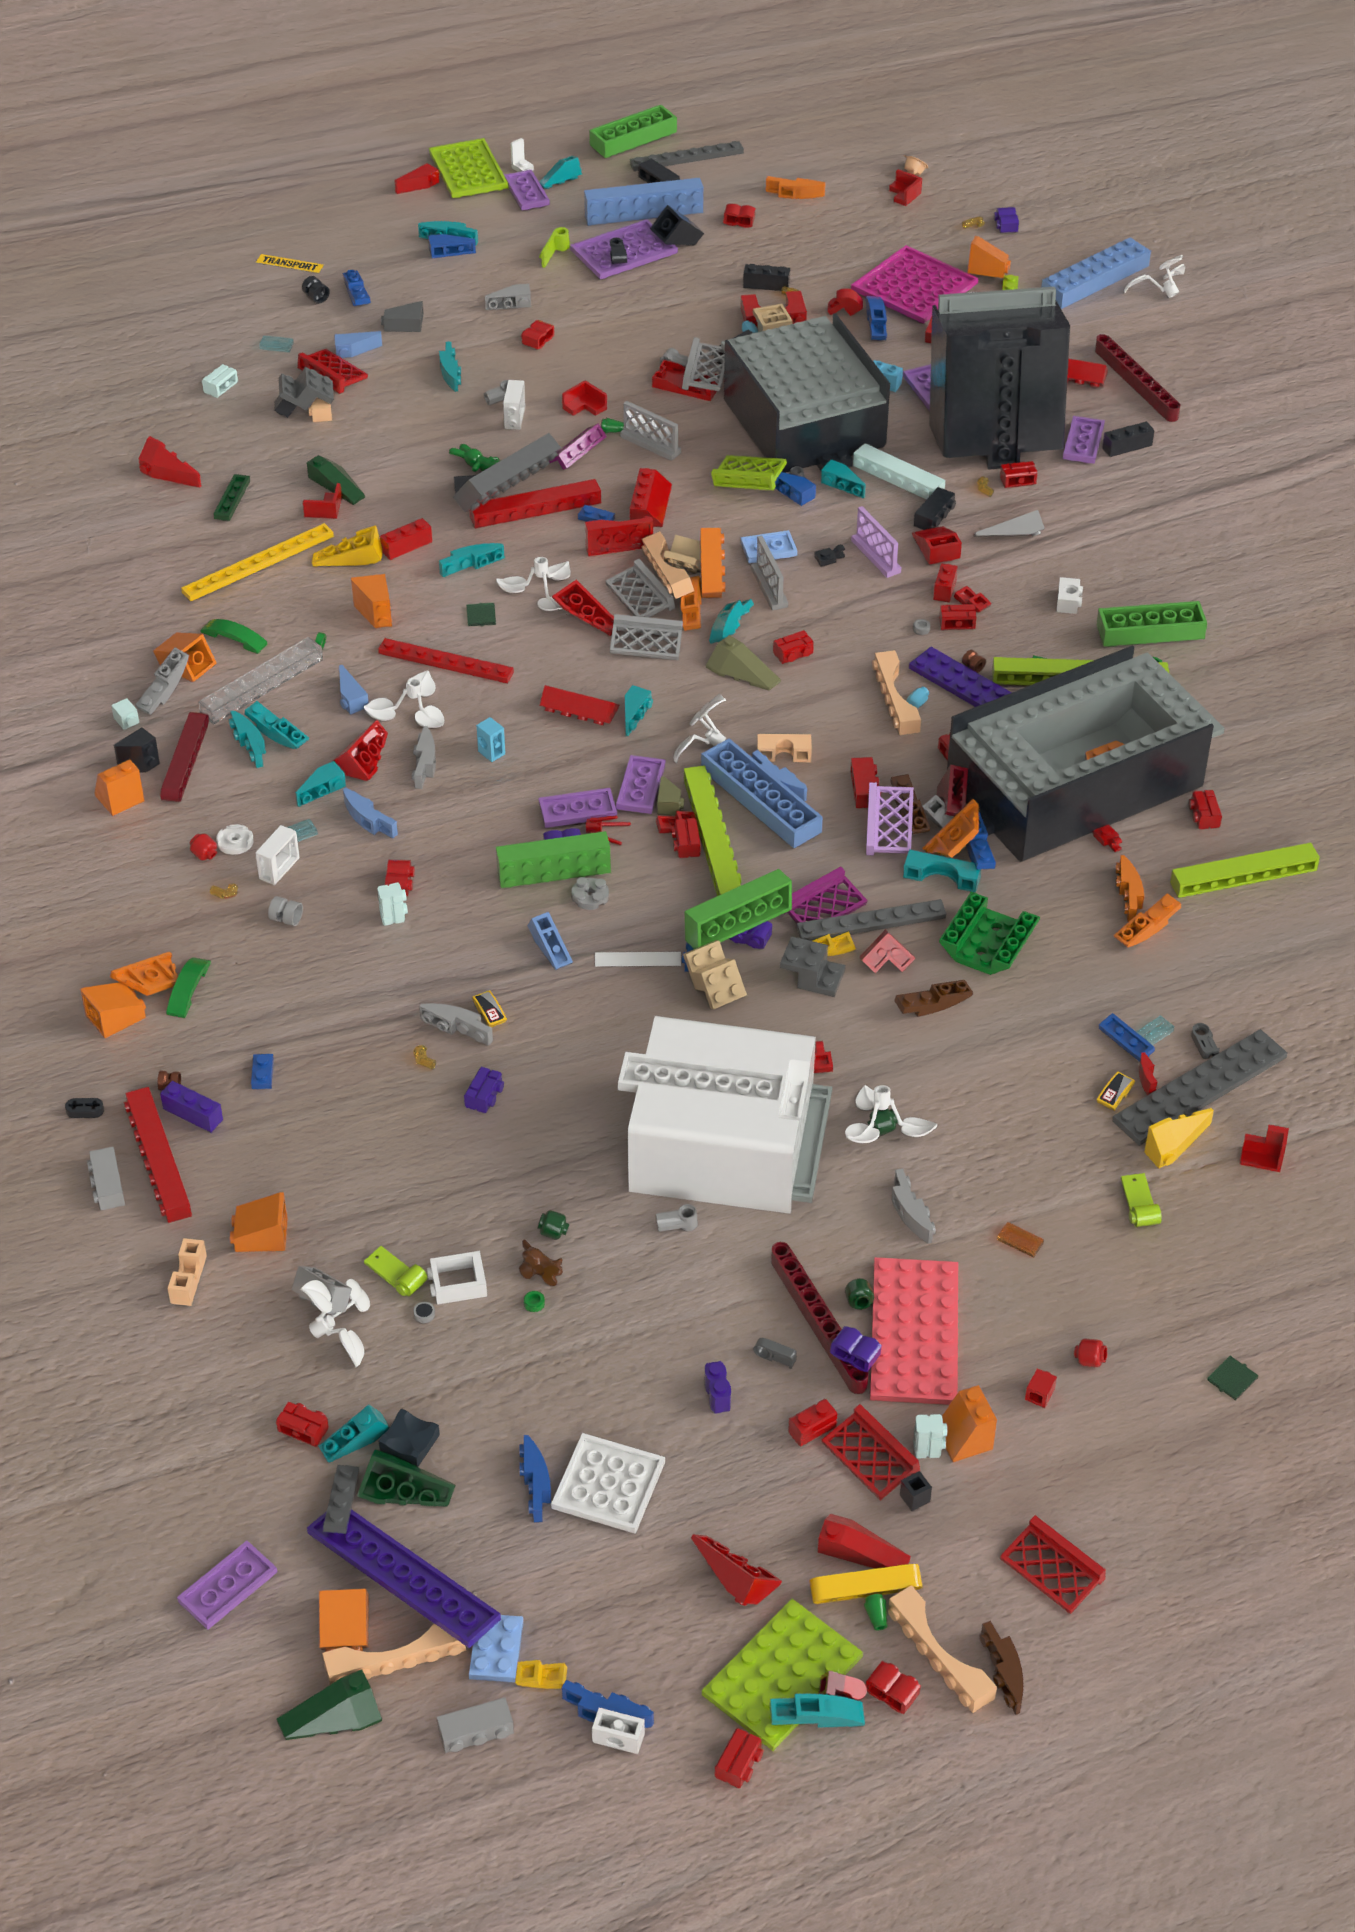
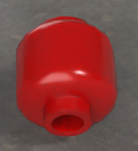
M205 833L196 834L191 839L190 851L202 861L211 860L216 856L217 843Z
M1084 1338L1080 1341L1079 1345L1075 1346L1074 1356L1078 1358L1079 1364L1082 1366L1100 1367L1107 1360V1346L1101 1340Z

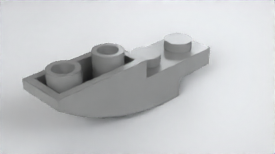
M177 648L171 651L154 673L156 679L135 704L138 709L151 715L159 704L164 705L184 672L189 658L187 653Z
M424 726L422 733L418 734V744L414 746L413 754L416 755V770L412 772V780L415 782V788L417 789L423 788L426 777H434L436 768L435 744L428 726Z
M428 1003L419 1006L420 1019L427 1024L439 1028L441 1031L452 1035L458 1030L461 1034H466L488 1046L493 1041L492 1028L481 1023V1015L475 1012L445 1004Z
M903 1168L895 1170V1186L892 1188L891 1199L903 1222L913 1233L926 1243H932L933 1234L936 1233L934 1222H930L929 1208L924 1205L922 1198L916 1199L914 1191L911 1192L910 1178L905 1176Z

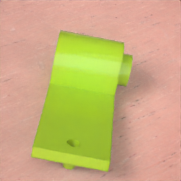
M556 228L539 255L543 268L546 267L555 250L566 251L570 248L569 231L567 228Z
M1145 1173L1121 1176L1120 1179L1130 1210V1223H1133L1135 1227L1161 1224V1210L1158 1204L1153 1203Z
M382 1246L364 1260L365 1265L395 1287L402 1296H411L428 1280L426 1272L420 1266L414 1264L409 1268Z

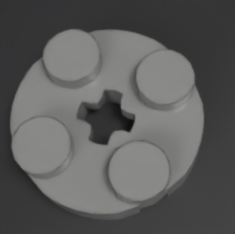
M580 877L572 887V900L578 903V907L582 909H597L599 905L603 903L605 905L609 899V888L604 879Z

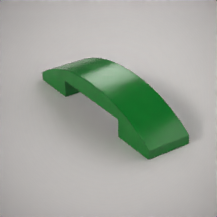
M210 620L200 630L201 633L214 638L219 634L243 643L244 649L259 654L267 645V641L253 630L229 620Z
M192 957L187 961L173 987L167 1006V1015L181 1018L186 1017L191 1006V997L201 976L205 977L211 964L210 960Z

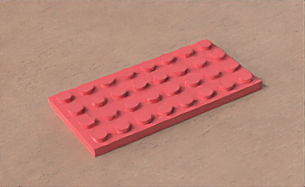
M875 1257L872 1338H875L882 1345L880 1356L871 1367L870 1400L950 1405L958 1392V1262Z

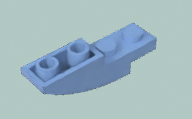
M759 750L752 752L753 759L803 801H807V786L796 778L794 773L790 772L786 767L779 770Z
M346 787L343 789L346 808L361 827L373 835L378 831L391 838L398 835L397 821L375 810L370 799Z

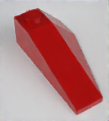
M151 436L147 438L138 458L140 472L156 479L198 488L201 487L200 473L186 461L181 462L177 458V454L175 452L170 453L165 448L166 445Z
M577 579L552 596L564 610L612 636L614 616Z
M375 720L333 761L341 768L345 776L364 781L370 780L378 770L377 763L381 759V749L385 746L388 732L378 720Z
M830 1514L825 1519L818 1539V1553L874 1569L907 1565L911 1559L910 1555L854 1520Z
M692 1535V1541L727 1592L735 1597L734 1600L744 1606H747V1604H758L781 1585L782 1580L761 1566L757 1569L754 1566L748 1565L747 1558L729 1553V1548L706 1535Z

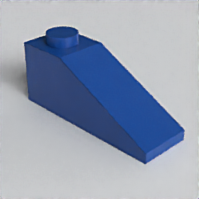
M446 234L428 236L431 258L476 253L475 239Z

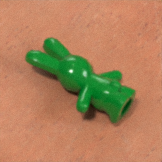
M460 444L459 449L451 448L449 450V454L463 458L472 467L473 472H477L479 468L483 472L500 462L498 457H484L478 449H471L466 444Z

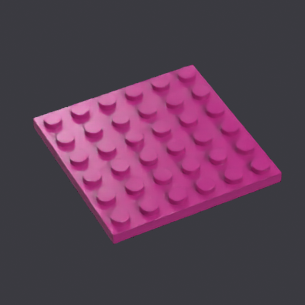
M905 245L851 284V289L865 297H881L885 306L924 324L932 317V305H936L938 309L939 295L966 293L978 284V278Z

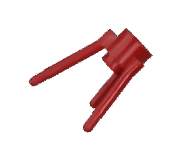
M617 815L599 818L591 817L586 821V833L602 832L603 826H630L631 823L602 822L617 819ZM608 837L609 842L618 845L622 844V842Z

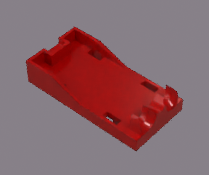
M663 360L660 369L652 376V387L706 401H711L717 392L689 386L688 390L682 389L686 367L668 360ZM698 378V379H695V380H693V381H698V382H700V381H702V380H701L700 378ZM715 381L710 382L711 384L718 385Z
M644 516L641 519L626 521L595 520L585 522V543L588 557L642 549L641 546L644 545L642 539L653 534L652 517Z

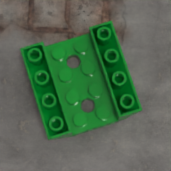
M970 892L941 936L939 943L955 962L989 975L1007 970L1011 967L1038 924L1040 917L1026 911H1022L1018 919L988 909L987 897Z

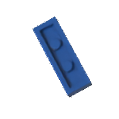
M1114 1013L1099 1024V1029L1139 1062L1141 1053L1145 1052L1147 1056H1150L1155 1051V1047Z

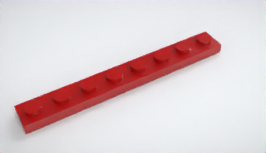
M384 638L378 648V653L381 655L507 684L514 673V667Z

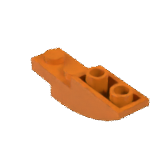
M767 176L766 192L777 193L778 197L790 199L824 197L825 182L797 178L795 181Z
M700 576L690 577L694 591L681 596L684 631L701 628Z
M1121 855L1120 863L1116 862L1115 872L1119 874V876H1116V887H1119V895H1124V901H1127L1124 904V914H1127V921L1129 922L1136 916L1137 909L1143 908L1144 888L1136 868L1125 855Z
M1167 893L1144 914L1142 912L1138 913L1115 933L1114 937L1126 947H1131L1147 940L1168 924V919L1181 908V903Z

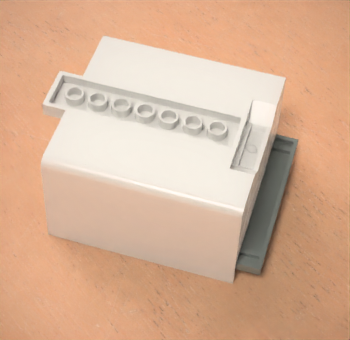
M655 1016L646 1054L625 1052L618 1080V1090L636 1093L628 1127L629 1192L791 1214L792 1200L812 1203L833 1088L831 1086L813 1084L816 1037Z

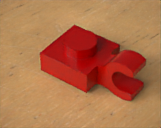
M1109 824L1093 831V836L1103 846L1109 845L1114 852L1122 850L1119 846L1122 843V839Z
M815 1041L814 1073L833 1072L831 1051L825 1052L823 1041Z

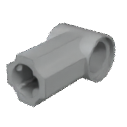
M669 348L660 358V363L663 360H668L686 367L689 357L679 354L674 348Z
M508 380L502 381L499 387L484 393V398L488 405L504 400Z
M691 1204L682 1205L676 1211L656 1214L659 1232L679 1228L684 1231H692L698 1226L697 1211Z

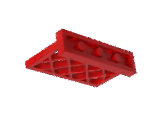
M323 349L310 355L303 352L298 354V369L303 371L307 367L315 370L322 376L329 377L333 381V390L339 394L344 392V387L368 378L367 373L328 349Z
M861 1404L854 1408V1413L822 1439V1443L880 1501L900 1485L902 1479L920 1471L919 1460ZM854 1421L860 1426L859 1432H847V1427ZM835 1437H844L843 1446H833L830 1441ZM847 1437L859 1438V1446H846ZM862 1438H872L874 1440V1447H863ZM846 1451L858 1452V1460H848L845 1457ZM861 1452H874L873 1461H861ZM877 1452H886L889 1455V1461H876ZM860 1466H873L872 1475H863L860 1472ZM876 1466H888V1475H875ZM891 1466L902 1467L905 1472L900 1476L891 1475ZM875 1480H888L887 1487L880 1492L875 1487Z
M1036 1515L1031 1518L1027 1528L1000 1556L1002 1561L1069 1614L1078 1607L1098 1584L1101 1585L1106 1579V1569ZM1029 1534H1032L1037 1538L1038 1545L1024 1546V1539ZM1051 1549L1055 1552V1559H1042L1041 1550ZM1039 1550V1560L1026 1561L1025 1551ZM1023 1551V1561H1013L1009 1558V1555L1012 1552ZM1059 1563H1069L1073 1567V1572L1060 1573ZM1056 1564L1057 1573L1043 1574V1565ZM1040 1565L1041 1575H1030L1027 1572L1026 1566ZM1074 1577L1075 1587L1061 1588L1060 1578ZM1076 1577H1087L1092 1582L1086 1587H1077ZM1044 1579H1058V1588L1048 1589L1044 1585ZM1075 1592L1076 1599L1071 1605L1062 1600V1593Z

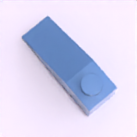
M381 331L334 334L336 355L341 358L354 357L382 346Z
M340 665V704L351 715L363 710L364 706L369 704L368 694L345 667Z
M549 912L532 918L527 926L534 941L554 969L557 970L572 964L573 961Z

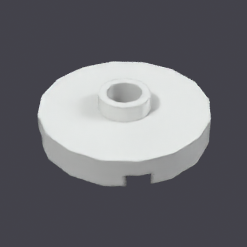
M239 824L226 826L227 829H221L216 836L218 848L222 852L231 855L246 852L254 843L252 831L248 830V827Z

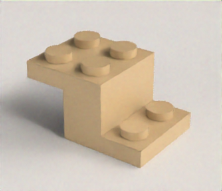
M783 304L753 309V315L758 322V332L792 324V319Z
M675 535L671 551L665 550L663 557L668 560L669 564H672V567L679 569L685 567L687 571L692 573L701 572L700 541Z
M719 940L712 941L683 954L695 990L705 991L710 1009H716L747 995L735 959L725 958Z

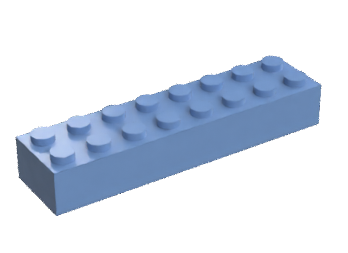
M700 178L584 190L585 218L588 226L658 218L667 204L683 215L703 213V185Z
M1128 238L1043 279L1041 287L1055 286L1056 301L1060 308L1063 309L1148 267L1151 250L1134 239Z
M727 739L701 753V766L705 765L707 773L710 772L711 778L792 848H796L822 833L823 817L731 739Z

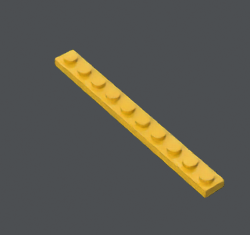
M323 523L181 587L182 593L190 601L196 600L334 537V533Z

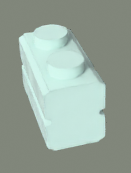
M224 364L214 369L211 374L205 376L202 380L204 393L211 394L216 398L221 396L238 382L236 369L229 368Z
M399 883L389 884V886H378L379 910L383 925L404 922L405 914H408L407 905L403 903V901L407 900L405 889L401 890Z
M940 1414L916 1416L913 1437L914 1456L916 1458H926L927 1456L929 1458H940L941 1450L946 1449L947 1423H943Z

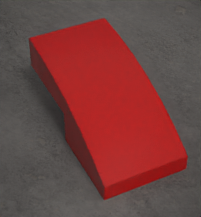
M968 586L963 587L954 594V598L961 604H975L976 612H981L992 604L981 592L976 594Z
M676 811L675 816H657L656 824L658 831L664 834L671 833V827H674L676 819H696L695 814L689 811Z
M1143 1052L1141 1053L1139 1064V1077L1142 1087L1148 1096L1156 1091L1157 1080L1153 1076L1155 1065L1147 1054Z

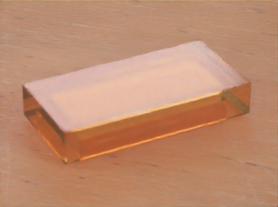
M1009 1222L1006 1223L997 1236L998 1241L1033 1258L1044 1244V1239Z

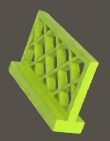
M727 455L719 468L713 469L711 472L713 484L720 487L774 490L776 487L775 481L787 462L786 459Z

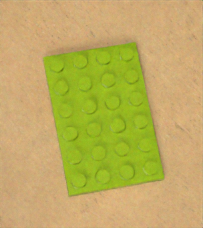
M484 138L429 148V154L452 198L472 196L508 188V182Z
M791 1599L702 1689V1696L750 1734L759 1737L764 1745L774 1751L799 1724L772 1725L770 1699L794 1698L795 1694H818L821 1675L829 1670L846 1675L863 1657V1652L794 1599Z

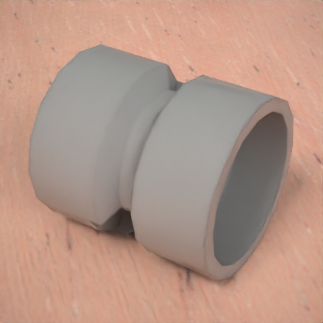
M275 896L269 906V919L278 922L283 921L285 924L296 926L302 917L303 905L300 902L293 900L288 902L286 898Z

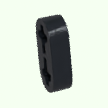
M72 1098L65 1104L66 1114L70 1118H98L104 1113L103 1102L99 1098Z

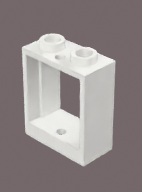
M508 380L503 402L505 429L521 430L525 411L524 381Z
M280 825L255 852L260 880L275 885L299 859L296 831Z
M480 1251L430 1259L431 1267L427 1268L428 1280H433V1284H430L431 1296H436L437 1305L487 1297L486 1280ZM473 1267L474 1282L440 1287L438 1273Z

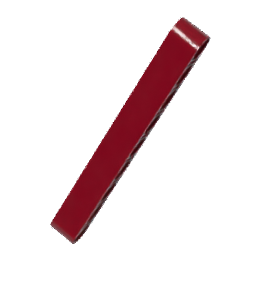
M1106 334L1098 335L1095 346L1096 354L1165 420L1176 422L1179 419L1181 404L1111 337Z
M776 1242L771 1250L772 1266L849 1390L854 1394L864 1393L867 1390L869 1373L855 1368L849 1362L842 1361L830 1353L831 1343L842 1329L790 1246L785 1242Z

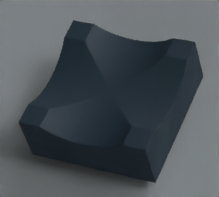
M401 1408L388 1431L379 1439V1449L381 1452L419 1467L440 1435L439 1425L423 1421Z

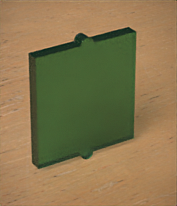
M480 602L479 604H466L468 626L483 627L484 625H496L495 603Z
M1229 1356L1207 1378V1381L1219 1388L1220 1392H1224L1234 1400H1237L1258 1379L1259 1375L1247 1368L1246 1364H1242L1232 1356Z

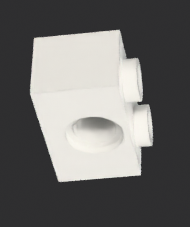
M1060 577L1057 612L1077 614V609L1082 604V597H1079L1082 596L1083 586H1080V579Z
M599 1708L592 1727V1742L638 1754L645 1734V1719Z

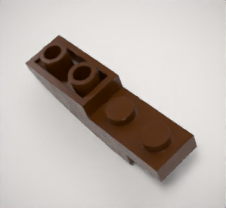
M909 774L891 777L892 787H913ZM914 790L912 835L930 831L921 801L917 799ZM901 793L898 797L905 801L909 798L910 793ZM895 799L896 805L898 807L900 803ZM904 807L899 810L902 817L909 813Z
M965 980L932 984L930 990L896 995L894 1001L902 1014L915 1012L916 1016L920 1017L950 1008L971 997L973 991Z
M990 1620L982 1624L981 1634L979 1635L980 1641L990 1651L991 1660L995 1665L993 1681L998 1689L1001 1688L1006 1705L1012 1708L1015 1715L1020 1714L1023 1697V1672L1020 1659L1010 1636L1001 1639Z

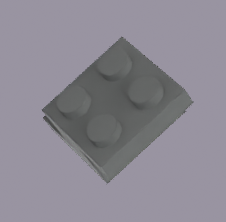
M305 367L296 380L284 374L278 377L279 397L305 410H308L316 398L329 404L334 400L333 381L327 376L318 374L313 369Z
M791 936L780 962V968L798 972L799 989L832 997L836 995L845 973L846 965L827 961L828 945Z

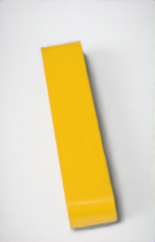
M919 1564L820 1576L809 1580L813 1604L865 1598L873 1594L887 1595L900 1593L911 1585L915 1590L923 1588Z

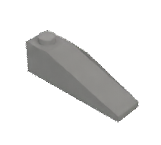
M1036 510L975 532L974 537L1027 536L1030 534L1034 537L1041 534V530L1045 528L1039 511Z

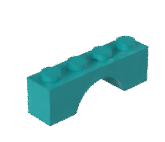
M909 849L904 864L903 878L922 881L931 875H944L956 883L957 889L976 893L982 869H976L973 862Z

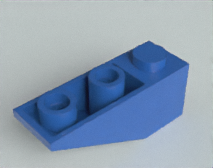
M781 472L775 481V489L800 506L816 498V485L805 477Z

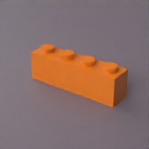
M700 528L702 598H722V592H725V582H722V576H725V566H722V560H725V550H721V544H724V533H721V528Z

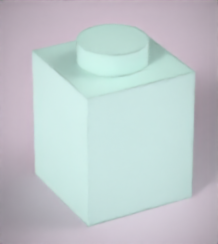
M127 698L111 705L113 717L123 730L139 723L137 709Z

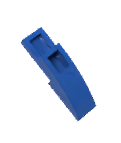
M348 270L343 273L344 282L353 306L371 303L358 271Z
M866 296L867 321H869L871 340H886L887 316L883 299L877 296Z
M980 812L979 833L966 844L970 861L975 864L976 869H995L996 862L987 841L988 833Z
M524 1435V1444H519L520 1457H524V1463L519 1464L520 1476H524V1483L528 1485L529 1495H533V1500H529V1514H533L534 1522H543L542 1503H551L549 1473L539 1448L529 1435Z
M568 1680L562 1686V1699L578 1706V1716L594 1722L598 1709L603 1708L645 1719V1728H651L654 1724V1712L646 1705H638L632 1702L625 1695H617L612 1692L609 1698L606 1699L602 1694L598 1692L593 1693L585 1689L581 1684L577 1682L572 1683Z

